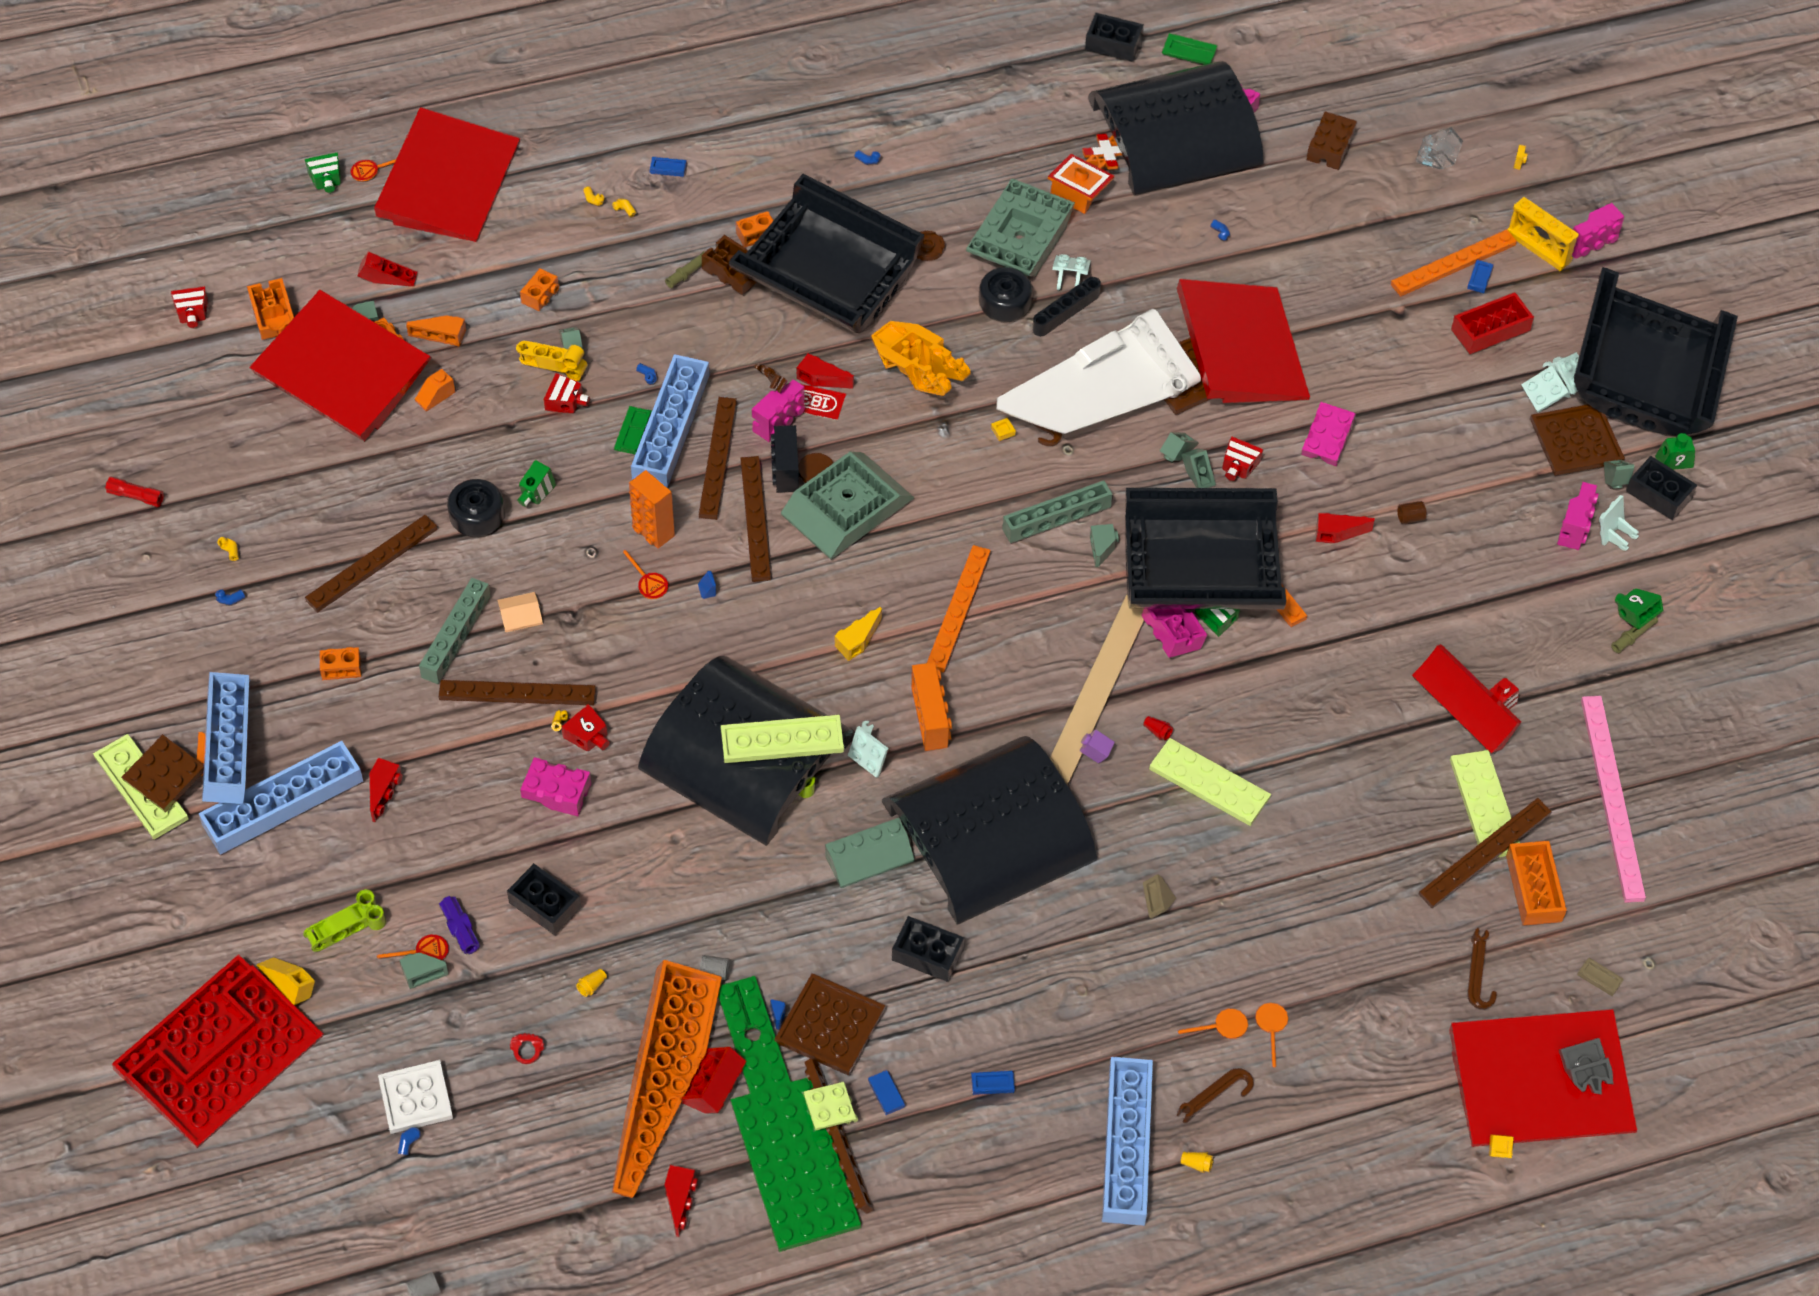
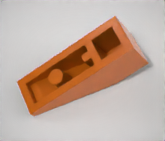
M448 315L409 321L406 324L408 336L459 347L466 332L465 319Z

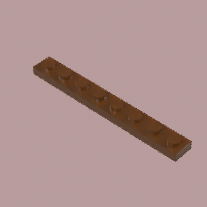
M718 397L699 509V518L718 519L737 398Z
M759 456L741 457L752 582L771 581Z
M423 515L305 597L306 602L317 613L437 531V525L426 515Z
M441 680L439 688V700L562 705L589 704L594 706L596 694L595 685Z
M1539 798L1535 799L1420 890L1419 895L1431 908H1434L1507 850L1510 844L1517 842L1551 815L1552 811Z
M812 1058L805 1061L804 1063L807 1068L805 1074L813 1084L811 1090L827 1086L820 1065ZM842 1124L827 1127L828 1134L832 1135L834 1140L832 1142L833 1149L839 1154L841 1159L839 1160V1165L842 1171L846 1172V1184L855 1196L853 1198L855 1207L866 1214L874 1211Z

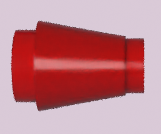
M1151 716L1144 720L1143 726L1159 740H1168L1172 735L1173 727L1170 723Z

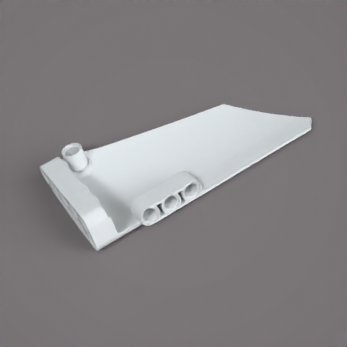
M1150 309L1136 317L1127 327L1118 332L1116 330L1083 347L1069 359L997 398L996 409L1029 423L1066 434L1169 397L1175 398L1183 391L1199 383L1201 377L1159 313L1155 309Z

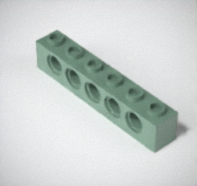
M1105 481L1092 484L1003 516L1002 530L1010 543L1110 508L1112 493Z
M474 578L470 579L419 665L422 679L436 684L440 683L491 597L488 583Z

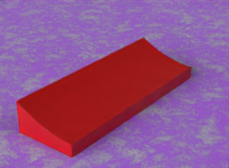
M1442 644L1437 645L1425 662L1412 674L1490 753L1502 750L1521 724V721Z

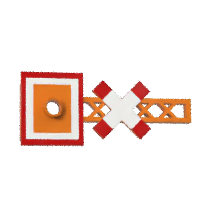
M1096 134L1099 147L1082 148L1084 158H1088L1086 161L1070 154L1048 176L1047 179L1052 181L1050 193L1075 202L1074 209L1085 214L1093 199L1115 177L1104 171L1106 167L1107 169H1118L1116 157L1122 156V153L1113 135L1108 139L1107 134Z

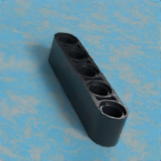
M1097 277L1087 278L1035 314L1033 318V333L1036 336L1047 335L1097 300L1100 296V279Z

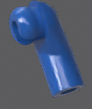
M641 363L638 364L636 371L645 375V381L648 384L655 383L657 380L655 369Z
M222 589L215 593L216 600L227 605H233L245 598L241 589L231 595L226 594Z

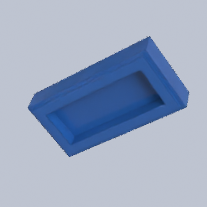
M652 157L649 169L650 174L684 177L687 162L681 159Z
M1476 260L1467 289L1484 293L1494 264Z
M887 1070L868 1078V1082L885 1115L905 1108V1104Z
M1013 1071L971 1073L973 1095L1014 1093L1015 1091Z

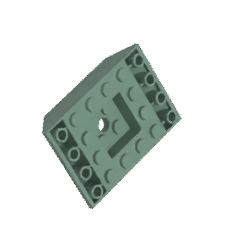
M1011 178L967 246L966 251L1002 266L1017 269L1025 275L1036 276L1065 231L1075 202ZM1019 235H1020V236H1023L1024 238L1018 239V238H1016V236H1019Z
M850 451L794 491L781 511V515L828 558L833 559L913 500L914 497L865 453ZM844 494H851L852 497H850V498H845V497H843V495H844Z

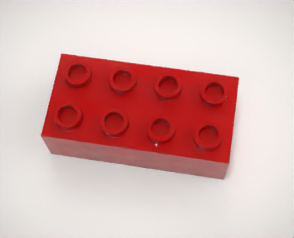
M1514 292L1455 315L1451 330L1468 353L1472 354L1530 331L1534 316Z

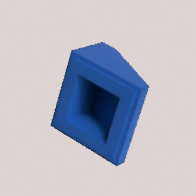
M707 571L698 583L702 599L716 596V584L711 571Z
M771 999V1013L775 1027L779 1030L786 1014V1004Z

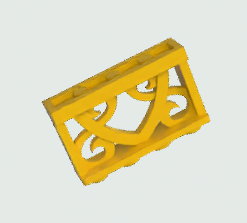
M1523 197L1513 206L1514 210L1510 226L1507 230L1518 243L1561 272L1572 262V253L1579 234L1527 198ZM1539 226L1544 229L1550 239L1543 238L1534 227Z

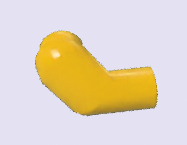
M591 187L583 189L588 203L596 206L603 204L605 197L602 194L598 193L595 196Z
M617 199L612 203L614 210H625L629 217H633L637 213L627 199Z
M220 537L217 541L218 546L229 552V560H238L237 543L229 538Z
M566 710L555 712L552 720V729L554 731H559L561 729V721L568 719Z

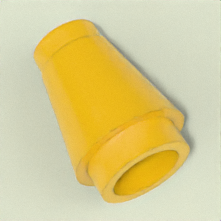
M598 969L580 978L576 984L577 990L585 997L593 995L607 978L606 973L602 969Z
M1183 1152L1181 1164L1205 1173V1171L1210 1172L1213 1156L1209 1155L1208 1152Z

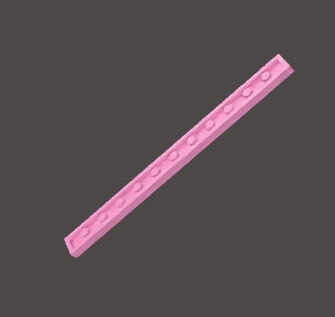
M1582 697V709L1624 903L1644 902L1646 896L1602 697Z

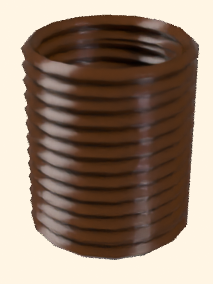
M1423 501L1399 504L1397 508L1401 524L1425 521L1427 516Z

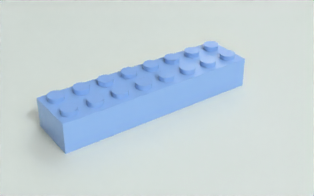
M674 354L632 462V480L647 470L668 488L710 376L709 362Z
M209 672L202 801L243 804L246 780L249 675Z
M340 741L245 789L243 804L218 803L198 814L203 828L221 855L363 782L359 766L343 741Z
M1111 1057L1102 1222L1145 1226L1147 1216L1153 1060Z

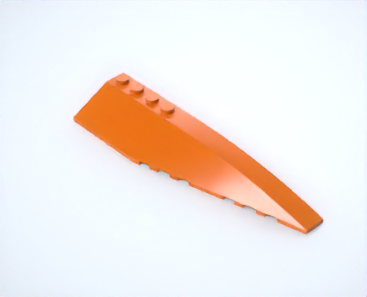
M663 960L657 967L624 1119L612 1193L630 1198L634 1197L682 1101L681 1099L707 1051L722 977L667 960Z

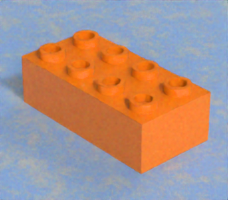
M645 470L629 482L632 528L636 533L643 535L650 545L653 544L659 549L675 536L672 492Z
M935 662L912 665L911 689L925 751L948 748V740H951V719L947 718L948 705L943 700V697H945L943 685L940 686L941 673L940 669L936 670Z
M1538 841L1510 844L1506 859L1522 925L1562 922L1567 910L1550 842Z

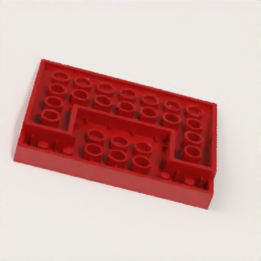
M420 107L374 207L376 217L393 220V225L477 242L518 148L520 138Z
M1179 279L1177 292L1207 399L1222 398L1223 403L1310 399L1277 287Z
M319 290L249 368L254 374L365 442L374 429L378 430L431 360V356L324 291Z
M238 954L112 1063V1067L120 1077L198 1148L320 1040L324 1034L253 965L250 966Z
M1614 1009L1451 1023L1449 1028L1453 1047L1451 1053L1472 1147L1490 1145V1134L1512 1136L1513 1143L1637 1132ZM1600 1038L1605 1058H1609L1613 1071V1084H1606L1602 1080V1094L1592 1093L1588 1085L1586 1090L1582 1092L1565 1072L1559 1049Z

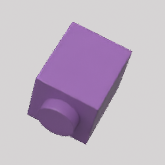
M1095 729L1090 734H1085L1082 738L1081 743L1083 745L1080 752L1099 764L1108 757L1114 741Z

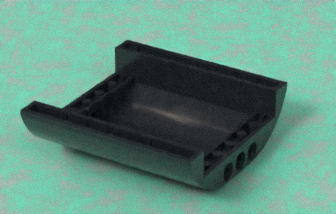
M1224 61L1091 91L1088 96V101L1093 111H1102L1129 168L1128 184L1133 195L1246 169L1264 163L1261 136L1252 106L1234 71Z
M802 174L794 183L793 196L790 202L746 254L740 250L735 253L729 261V266L742 275L855 333H861L874 322L903 284L916 260L925 235Z
M1602 267L1574 373V383L1580 396L1594 409L1607 416L1655 433L1665 435L1684 433L1689 435L1712 427L1716 417L1738 316L1721 310L1714 322H1710L1617 288L1619 272Z
M1126 488L1125 556L1129 608L1284 609L1286 606L1285 587L1281 585L1276 526L1277 488Z
M718 656L697 672L662 714L645 744L638 769L767 846L778 833V819L831 754L724 763L721 725L828 715L727 656ZM841 723L843 746L846 749L852 742L855 731Z
M1021 736L882 799V803L891 817L894 815L899 816L948 897L947 910L957 925L1097 861L1093 837L1078 802L1045 751L1036 741L1028 736Z

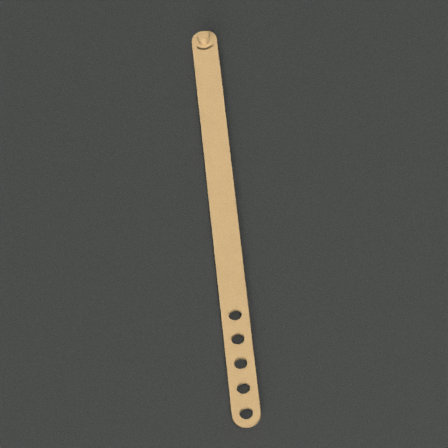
M1127 595L1050 757V760L1067 786L1083 754L1080 752L1083 745L1081 740L1085 734L1093 732L1144 622L1141 616L1144 609L1129 608Z

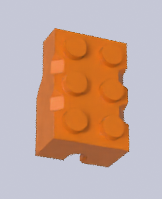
M282 278L269 281V287L263 289L260 283L247 286L262 340L278 336L294 318Z

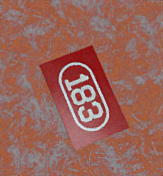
M801 384L804 386L805 410L803 413L838 420L846 393Z

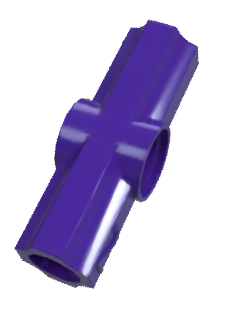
M455 896L443 898L439 906L447 920L446 923L451 935L456 938L464 954L476 952L480 945L472 931V925L467 914L463 913Z

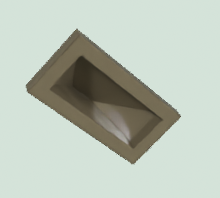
M1159 874L1143 882L1149 918H1154L1168 910L1176 897Z

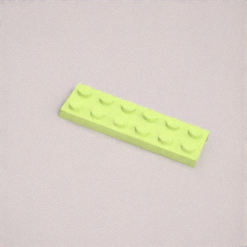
M840 715L721 725L724 763L844 752Z
M128 734L93 753L94 758L153 840L189 820L187 814L177 801L165 813L123 781L121 777L143 755Z
M1169 738L1149 766V770L1249 826L1252 825L1271 797V794L1171 738Z
M1488 750L1450 757L1453 772L1478 845L1511 819ZM1508 849L1505 850L1498 857L1506 856Z

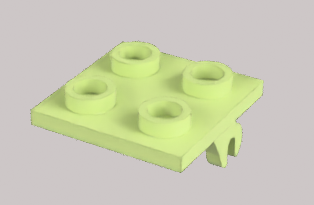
M844 1082L803 1092L815 1130L858 1121V1117L854 1114L851 1105V1096H848Z

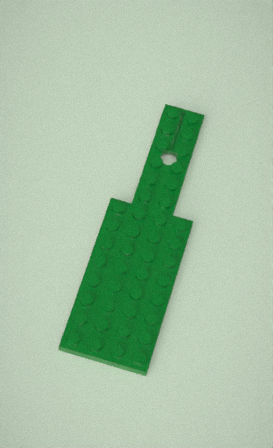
M755 976L720 985L718 999L735 1051L746 1061L742 1072L749 1094L730 1099L778 1251L782 1252L860 1229L861 1223L846 1184L844 1173L839 1165L838 1155L833 1149L831 1135L828 1134L826 1128L815 1130L803 1092L811 1090L813 1084L808 1078L790 1082L778 1043L774 1040L775 1034ZM754 1028L759 1030L761 1035L758 1040L751 1041L745 1038V1032Z

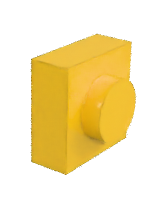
M1519 144L1514 169L1520 170L1522 163H1526L1528 153H1524L1526 148L1524 145Z
M1008 418L991 424V429L999 441L1016 434V430Z
M1490 1134L1489 1156L1512 1158L1513 1137Z

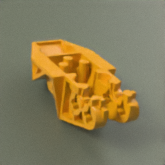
M889 321L871 335L885 369L897 366L900 372L908 376L914 389L944 396L952 388L951 382L947 378L963 381L971 375V371L964 362V359L957 358L955 360L951 351L943 347L944 339L919 324Z

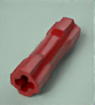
M113 476L109 477L106 482L105 489L110 494L130 497L156 507H160L164 500L162 490L142 487Z

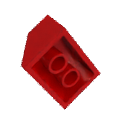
M731 1047L707 1048L687 1091L681 1099V1103L705 1114L718 1113L723 1108L728 1094L733 1090V1085L742 1073V1068L746 1061Z

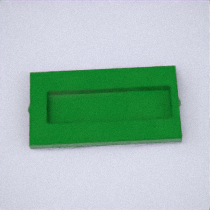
M1169 33L1162 54L1206 65L1212 63L1217 45Z
M629 406L614 446L615 451L636 454L652 410Z

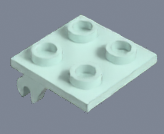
M1066 254L1056 255L1052 270L1059 271L1057 290L1061 289L1064 270L1077 271L1076 287L1080 283L1081 274H1088L1091 260H1087L1085 257L1071 258Z
M1577 352L1564 358L1556 357L1553 359V363L1548 361L1543 364V368L1553 365L1556 372L1560 373L1571 395L1578 392L1574 383V373L1579 357Z
M1553 365L1521 384L1538 413L1563 397L1570 398L1569 389L1562 382L1563 378L1556 372Z
M1620 495L1599 518L1601 526L1600 536L1602 545H1606L1610 541L1619 546L1621 550L1626 551L1629 548L1627 546L1629 543L1615 533V531L1619 529L1628 534L1632 539H1637L1639 535H1637L1638 531L1625 521L1624 498Z
M863 721L862 726H858L848 756L877 778L880 775L889 748L871 735L874 725L867 726L869 721Z

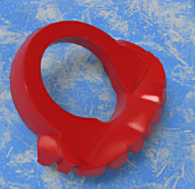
M518 1034L510 1041V1049L513 1050L515 1059L521 1064L534 1063L540 1057L541 1051L545 1049L543 1039L534 1034ZM528 1041L534 1046L535 1054L532 1058L526 1060L519 1056L518 1051L522 1043Z

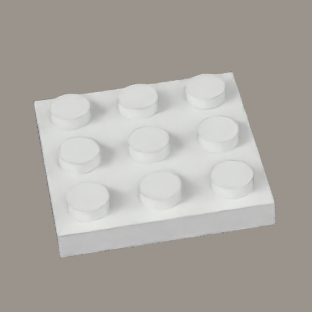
M440 1060L378 1075L390 1134L405 1131L411 1127H422L453 1119Z

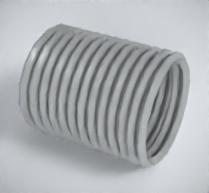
M703 955L699 970L722 977L721 980H726L729 970V959Z
M433 1272L406 1282L410 1296H433L440 1293V1288Z

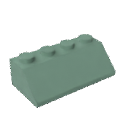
M899 818L825 844V857L840 888L914 862L907 833Z

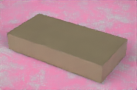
M1589 957L1577 974L1612 997L1624 980Z

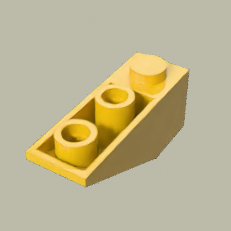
M879 607L876 610H871L865 617L855 620L849 627L841 629L835 635V647L848 661L866 649L882 620V608Z
M274 957L257 964L256 967L293 1005L311 997L315 980L302 967Z

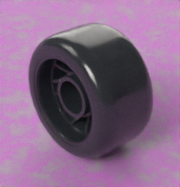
M1010 267L993 269L980 282L979 305L988 317L996 321L1011 322L1018 320L1031 307L1032 284L1029 278L1017 269Z
M470 479L455 486L449 494L447 500L449 519L452 526L461 534L470 537L486 536L498 529L503 522L505 516L503 496L493 483L483 479Z

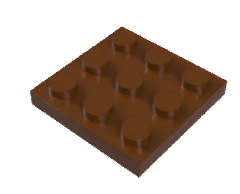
M162 734L121 778L166 813L204 773V765Z

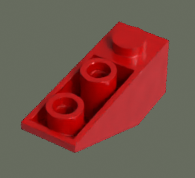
M368 251L360 263L357 276L372 283L413 287L417 272Z
M809 353L796 367L797 379L810 386L854 388V375Z
M1319 513L1316 523V542L1338 543L1371 532L1375 518Z
M379 757L369 773L370 813L373 822H376L377 818L382 816L385 804L388 800H391L394 788L400 784L403 777L400 765Z
M670 1165L664 1185L675 1234L679 1237L681 1230H685L687 1224L685 1214L687 1210L690 1211L693 1202L691 1193L696 1191L698 1179L695 1178V1170Z

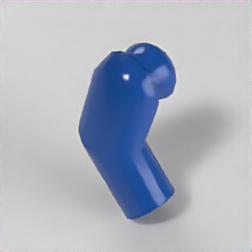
M858 150L854 157L864 164H877L880 161L881 155L877 151L872 152V155H866Z
M1216 219L1212 221L1211 227L1220 232L1218 238L1226 241L1227 237L1230 236L1228 227Z
M411 1127L401 1134L398 1154L408 1155L410 1144L420 1138L421 1132L417 1127Z

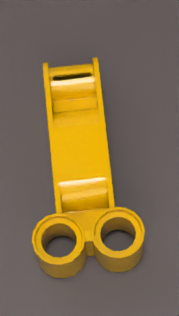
M521 341L516 345V350L520 354L519 360L522 364L566 373L568 378L575 381L581 379L588 366L587 362L582 358L584 350L577 345H570L568 349L530 341Z

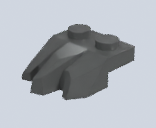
M1600 1038L1559 1049L1565 1072L1582 1092L1586 1090L1588 1085L1592 1093L1602 1094V1080L1606 1084H1613V1071L1609 1058H1605Z

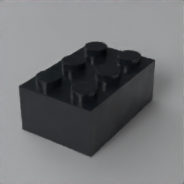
M1095 12L1086 34L1085 50L1133 62L1142 41L1144 24Z
M796 425L774 426V434H771L773 486L776 485L777 493L794 492L799 488Z
M1650 456L1630 478L1626 492L1669 519L1674 520L1693 498L1697 484Z
M534 863L507 890L508 901L511 905L554 936L581 909L580 896Z
M908 916L892 948V961L948 982L963 952L964 937Z

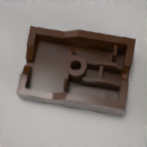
M1325 111L1309 144L1306 160L1320 164L1321 159H1325L1327 167L1339 170L1355 133L1357 121Z
M724 235L716 242L715 250L711 247L702 254V270L710 275L718 276L721 282L724 284L729 283L735 291L743 295L757 282L733 270L729 266V261L738 250L745 254L748 250Z

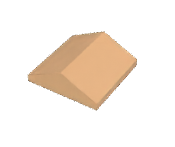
M535 592L497 600L505 633L543 624Z

